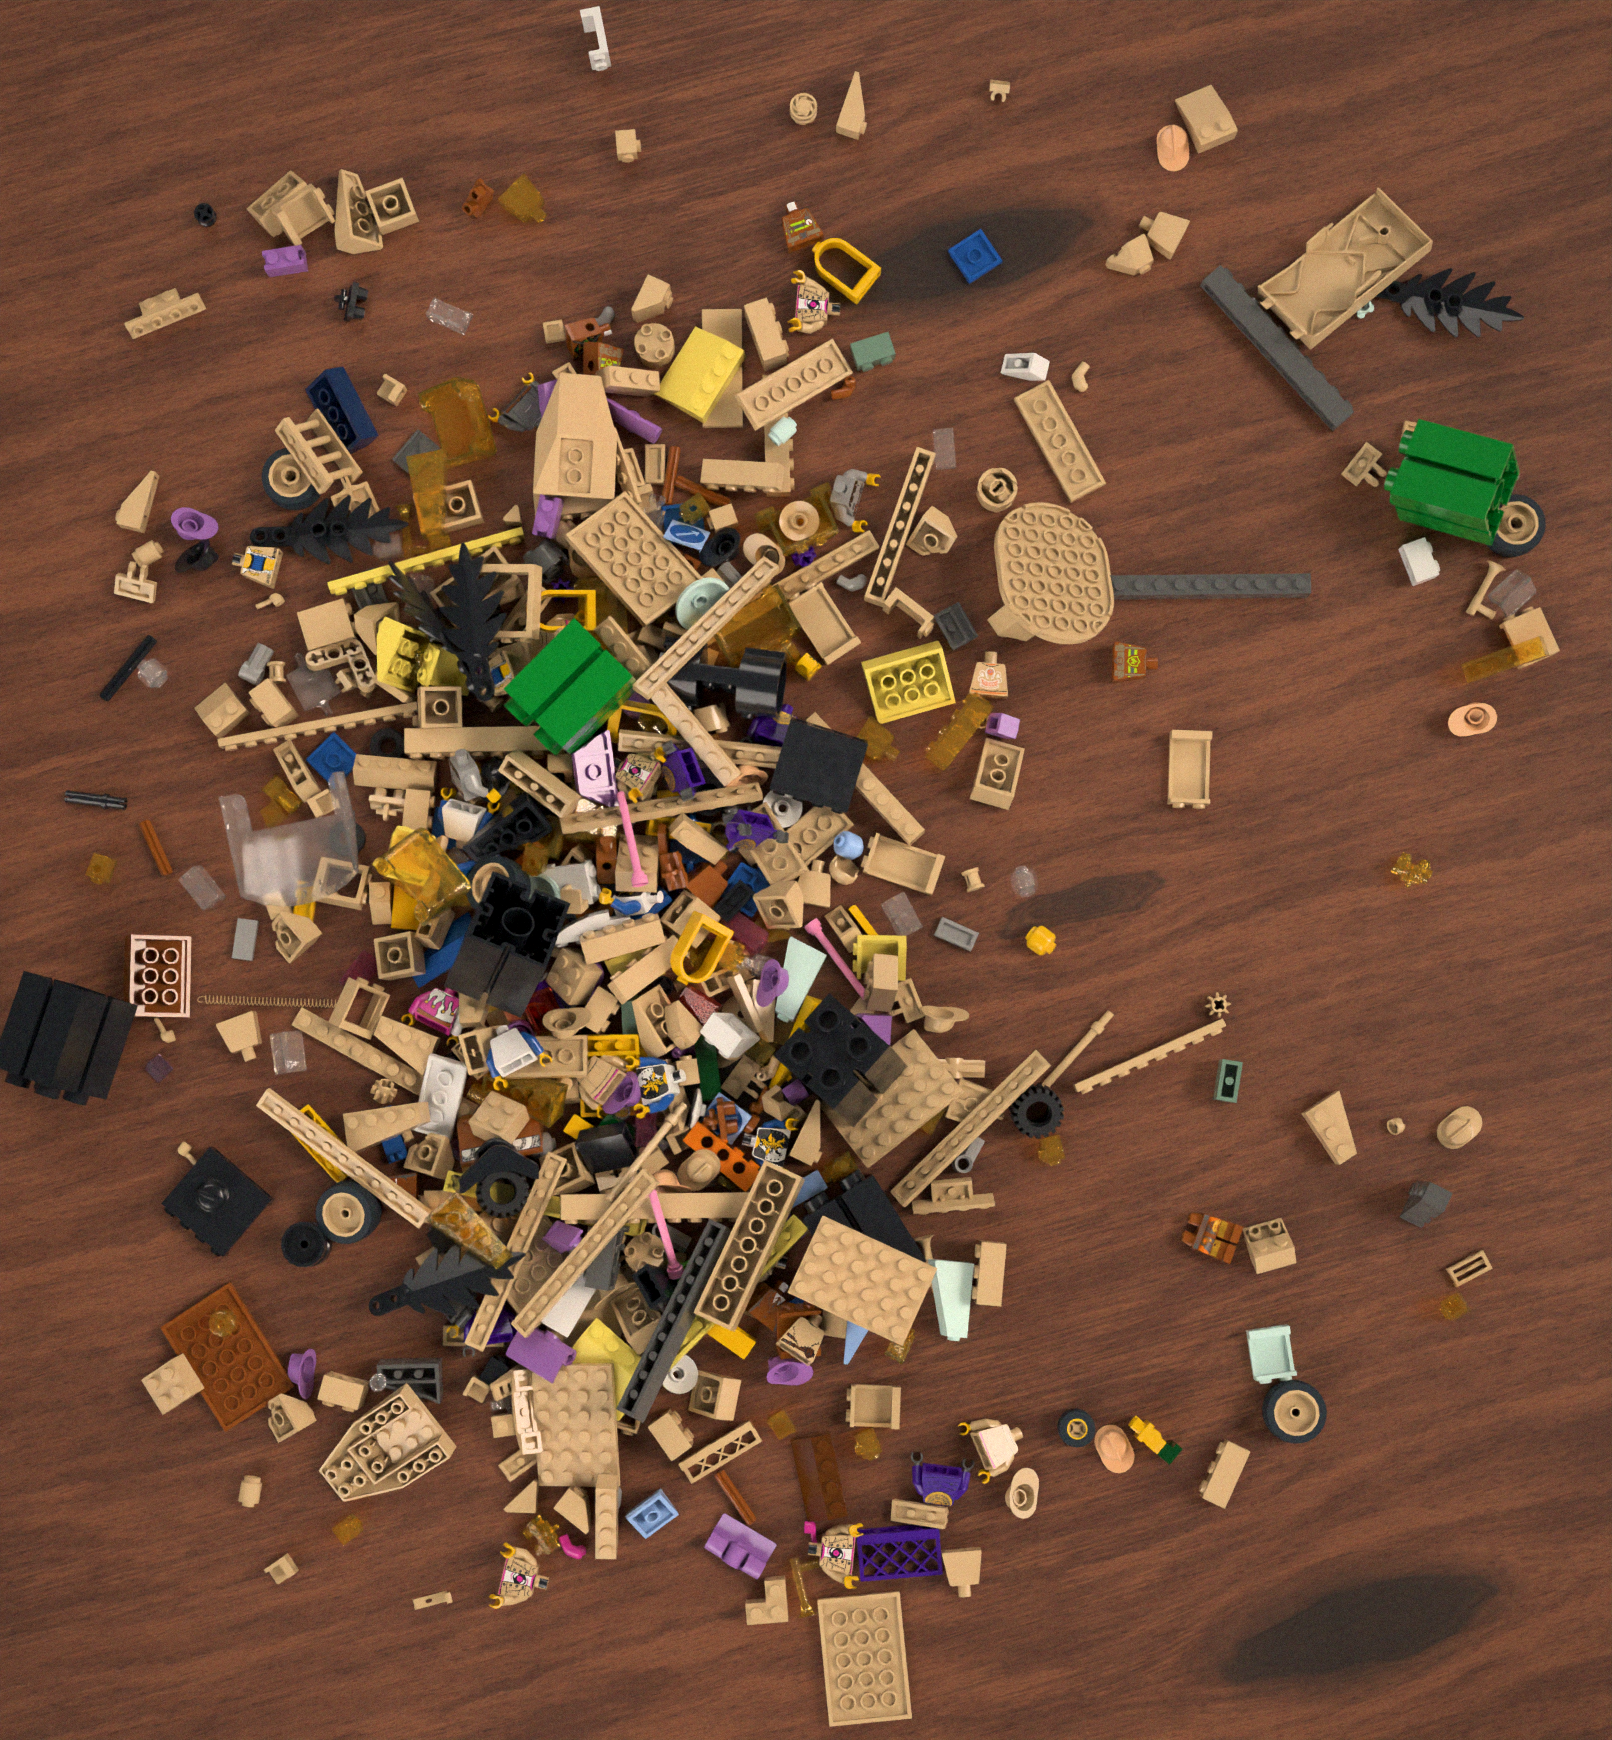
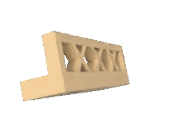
M749 1419L681 1460L678 1465L692 1484L762 1442V1439ZM751 1430L756 1440L751 1443L741 1442L742 1435ZM730 1442L738 1444L736 1452L733 1454L723 1452L725 1445ZM740 1444L745 1445L743 1448L739 1449ZM712 1453L720 1454L719 1461L715 1465L706 1463L707 1456ZM722 1455L728 1456L725 1459L721 1460ZM694 1464L702 1465L701 1473L693 1477L688 1468Z

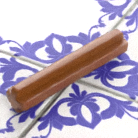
M671 446L669 449L661 503L665 505H671L681 451L676 446Z
M678 476L675 480L676 487L719 507L728 505L731 502L730 498L682 476Z
M149 820L140 822L139 826L161 875H170L173 873L172 868Z
M724 1470L717 1472L715 1479L747 1525L756 1521L755 1515Z

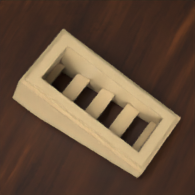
M518 1364L491 1383L490 1388L494 1400L498 1401L512 1394V1371L525 1370L527 1368Z

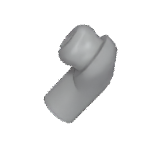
M605 307L599 318H595L599 326L611 323L615 316L613 308Z
M859 574L853 579H848L840 575L836 584L854 592L866 585L867 577Z

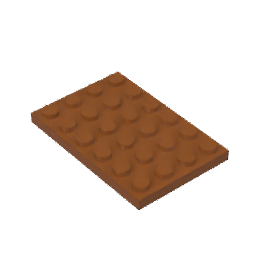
M232 1282L160 1327L177 1356L185 1355L204 1386L200 1393L225 1432L268 1405L269 1400L281 1393L285 1394L296 1387L295 1383L289 1379L287 1370Z

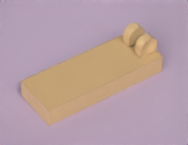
M893 1499L891 1521L945 1529L946 1523H948L947 1515L949 1510L948 1507Z

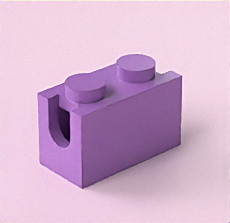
M302 245L262 251V256L266 262L264 269L269 277L308 271L306 252Z
M540 494L532 534L556 539L564 500Z

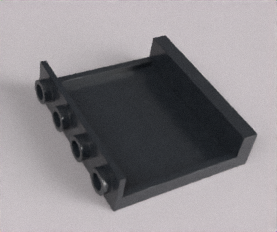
M791 717L769 789L773 790L774 794L785 796V794L793 796L792 799L799 802H804V800L810 801L813 806L818 808L826 806L831 808L832 812L838 814L847 813L869 741Z
M209 1147L161 1204L165 1207L164 1211L172 1217L175 1215L181 1220L179 1224L182 1227L195 1232L197 1240L203 1244L205 1242L209 1244L211 1252L218 1257L220 1255L224 1257L229 1254V1250L275 1199L215 1147ZM196 1175H206L224 1182L232 1190L233 1198L231 1205L224 1212L217 1214L191 1205L187 1201L184 1192L188 1180Z

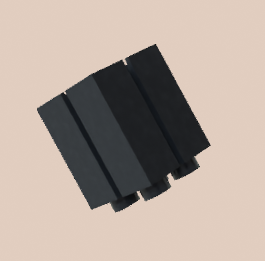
M493 871L468 925L444 987L476 1000H480L483 992L489 995L486 1004L521 1018L546 970L571 903L537 889L534 890L530 899H526L525 893L528 885Z
M23 971L0 1039V1069L8 1071L4 1082L29 1089L31 1081H35L33 1086L35 1089L34 1093L58 1100L61 1090H65L62 1099L84 1106L87 1105L89 1096L106 1100L138 1005L111 996L106 997V994L57 979H54L53 982V978Z
M829 993L804 1021L811 1031L805 1033L798 1027L775 1053L774 1057L854 1128L878 1100L870 1091L871 1088L875 1087L884 1094L908 1066L890 1045Z
M857 1169L838 1181L843 1189V1192L829 1199L826 1192L822 1191L803 1203L808 1214L803 1216L802 1220L812 1236L823 1215L918 1260L927 1261L872 1173L864 1177L860 1169Z

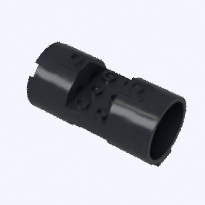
M665 637L663 648H666L665 652L680 638ZM706 643L667 682L690 711H693V707L699 708L705 688L714 692L724 689L727 693L736 694V712L741 714V718L753 719V716L778 718L781 713L786 688L788 655L785 652L745 647V653L739 669L708 665V644Z

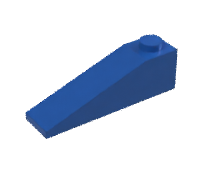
M469 912L452 921L440 950L428 948L425 951L426 974L412 976L419 988L451 970L472 918Z

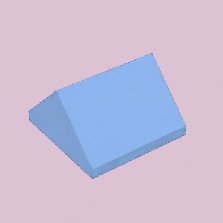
M660 1488L628 1511L625 1517L646 1539L679 1514Z

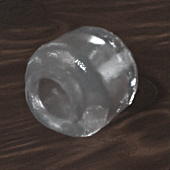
M155 658L144 659L137 667L139 669L137 677L149 688H159L168 679L167 668Z
M1020 866L1010 876L1015 894L1020 895V897H1029L1036 893L1039 883L1036 872L1033 869L1027 868V866Z

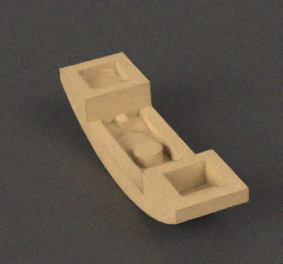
M529 1369L512 1371V1410L521 1454L542 1452L541 1434L540 1431H537L534 1415L532 1371Z

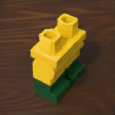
M1135 1415L1128 1423V1426L1135 1431L1134 1436L1140 1442L1143 1441L1169 1465L1183 1450L1173 1440L1169 1444L1163 1440L1159 1431L1147 1419L1143 1422Z

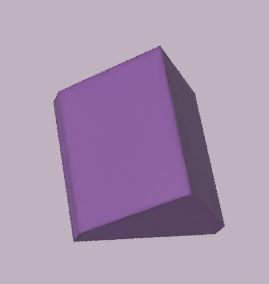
M799 1079L782 1089L792 1106H795L809 1096Z

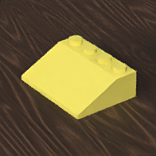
M695 326L661 381L660 391L654 395L705 424L745 360V352L729 341Z
M384 617L378 626L377 680L415 693L419 684L417 673L422 667L424 652L428 648L429 643H431L428 635L421 630Z
M939 641L861 662L878 724L956 703L943 649Z
M596 1318L573 1345L572 1348L577 1352L573 1363L614 1364L617 1408L641 1356ZM616 1410L617 1421H620L625 1414Z

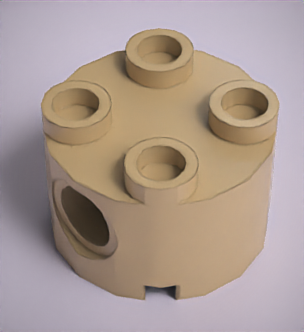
M656 323L644 324L638 330L634 346L641 363L649 368H661L663 365L668 364L675 354V344L671 331L667 327Z
M1005 468L987 470L982 474L978 482L976 491L978 501L984 508L995 513L1006 510L1016 498L1018 488L1016 478Z
M725 702L719 704L720 708L716 704L693 710V715L707 732L715 730L717 734L728 731L727 727L730 724L726 716Z
M644 1232L633 1238L624 1249L625 1259L633 1274L647 1263L665 1270L668 1268V1258L663 1242L660 1238L649 1232Z

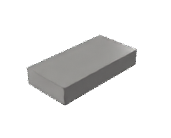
M942 917L934 936L971 952L979 933Z
M238 918L232 958L253 961L259 921Z

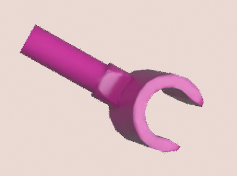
M805 1521L804 1533L811 1534L812 1543H817L815 1522Z

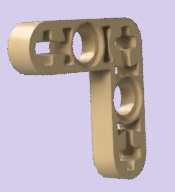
M349 639L310 651L305 657L306 666L312 671H319L348 662L358 688L361 691L370 692L376 686V683L372 681L374 673L361 642L357 639ZM350 647H354L356 651L353 652V650L350 649ZM333 651L340 654L338 658L334 659L328 655ZM315 658L318 663H314L312 659ZM357 662H363L366 666L362 669H357L354 665ZM366 674L367 681L370 682V684H366L363 681V675Z

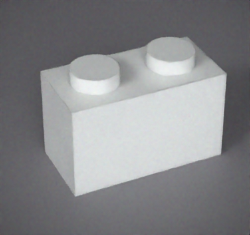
M1425 537L1404 544L1398 549L1412 586L1434 579L1439 575V564L1437 560L1433 559L1431 554L1433 552L1432 546L1429 541H1426Z

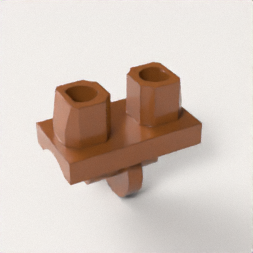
M481 178L477 179L462 206V210L468 216L481 217L488 203L492 201L495 191L486 186Z
M675 851L659 855L658 858L663 871L661 876L665 878L668 890L671 891L689 886L688 876L682 864L681 853Z
M723 1097L717 1098L718 1114H715L714 1109H709V1115L704 1117V1123L711 1125V1130H716L719 1123L722 1140L727 1139V1134L738 1132L737 1119L726 1120L725 1117L726 1115L736 1114L735 1102H723Z

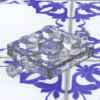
M298 653L301 661L296 654L294 658L299 667L287 674L286 677L304 711L321 706L325 716H329L327 710L330 714L333 711L328 702L333 697L341 694L328 668L312 671L307 668L302 653Z

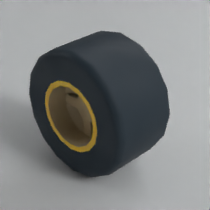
M1077 1408L1069 1409L1058 1420V1434L1067 1445L1076 1448L1084 1447L1094 1438L1096 1431L1095 1422L1084 1410Z

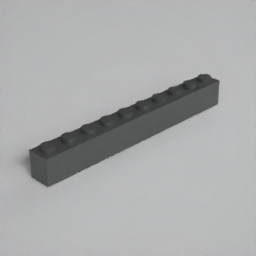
M1220 265L1202 281L1201 288L1334 432L1354 413L1351 403L1348 400H1343L1339 395L1338 389L1334 385H1330L1326 381L1325 375L1312 366L1311 359L1306 355H1302L1298 345L1294 341H1290L1286 337L1285 331L1272 322L1273 319L1270 314L1261 310L1258 301L1250 297L1246 293L1245 287L1232 278L1233 275L1230 270Z
M1311 573L1109 575L1112 581L1114 600L1307 598L1311 594Z
M709 1219L616 1410L644 1423L696 1316L694 1313L695 1308L732 1231L728 1227Z

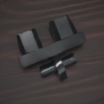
M353 282L349 287L348 297L346 296L347 290L341 289L340 295L334 296V301L339 303L338 309L344 310L346 304L344 321L348 322L351 319L362 320L364 318L365 308L355 306L356 300L366 302L368 290L359 287V283Z

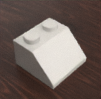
M713 1013L700 1031L705 1036L704 1040L719 1049L718 1052L725 1058H738L760 1039L733 1013Z

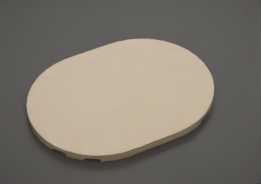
M1040 502L1025 504L1020 508L1012 510L1003 519L996 531L994 552L1000 594L1009 613L1030 633L1053 643H1082L1098 635L1108 623L1113 612L1114 594L1111 577L1109 576L1111 573L1108 554L1101 538L1097 537L1092 530L1093 527L1082 517L1078 518L1070 513L1069 509Z

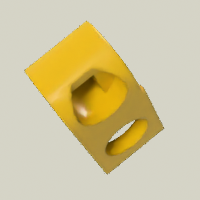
M806 653L795 665V670L809 681L822 665Z

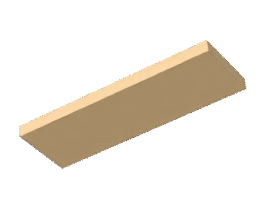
M702 309V330L723 338L742 349V309ZM742 365L705 424L703 423V428L743 427V410L734 397L743 391Z
M832 338L736 394L734 397L756 431L847 376H850L853 371Z
M1049 380L1014 398V402L1070 503L1106 485L1103 476Z

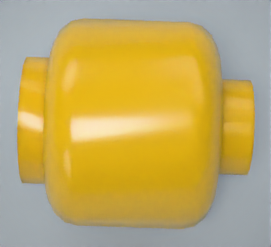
M1034 926L1025 938L1027 940V947L1040 956L1046 953L1050 954L1056 947L1054 943L1056 939L1055 934L1044 926Z

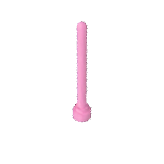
M619 791L617 799L634 872L631 878L632 887H642L649 884L648 878L644 871L641 870L625 793Z
M815 918L804 927L808 934L811 933L812 936H816L863 999L865 988L821 931L822 924Z
M654 1189L649 1198L669 1262L667 1273L669 1279H679L684 1272L683 1265L676 1260L658 1195Z

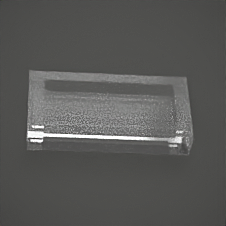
M953 428L933 429L936 470L956 469Z

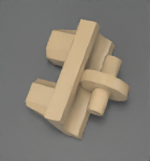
M376 787L373 795L369 796L370 808L375 809L376 814L383 815L384 821H388L389 816H397V812L404 813V790H394L393 797H386L387 790Z

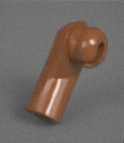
M847 376L844 379L845 382L841 389L831 390L832 400L851 396L856 388V381L853 376Z
M765 1086L757 1103H750L749 1111L751 1113L759 1115L763 1112L762 1096L771 1089L770 1087Z

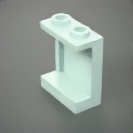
M1289 1325L1246 1330L1253 1379L1259 1381L1260 1384L1271 1383V1379L1279 1378L1280 1381L1292 1380V1376L1297 1375L1292 1357Z

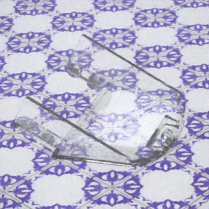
M344 771L332 773L328 782L335 811L334 815L253 832L247 802L242 795L233 794L219 797L240 897L264 905H302L335 893L357 875L359 864L355 810H352Z

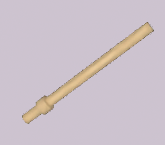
M1109 1010L1098 1022L1095 1021L1090 1026V1031L1042 1083L1043 1087L1045 1085L1050 1087L1097 1034H1101L1105 1029L1104 1026L1114 1016Z
M680 1102L673 1113L668 1114L664 1119L665 1123L606 1196L608 1201L612 1203L670 1128L675 1127L679 1122L678 1118L687 1108L686 1104Z

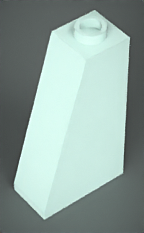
M793 937L789 938L783 967L788 971L789 984L783 994L778 996L775 1013L778 1014L777 1018L787 1023L789 1020L794 1021L827 956Z
M928 1259V1264L937 1268L932 1280V1288L940 1334L948 1336L947 1340L960 1341V1338H967L974 1264Z

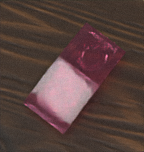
M635 1110V1147H646L657 1133V1112L652 1114L646 1113L644 1118L639 1119L636 1117V1114L642 1113L643 1110Z

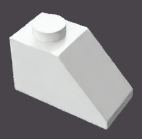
M1036 353L1005 354L1001 373L1029 381L1045 380L1050 361Z

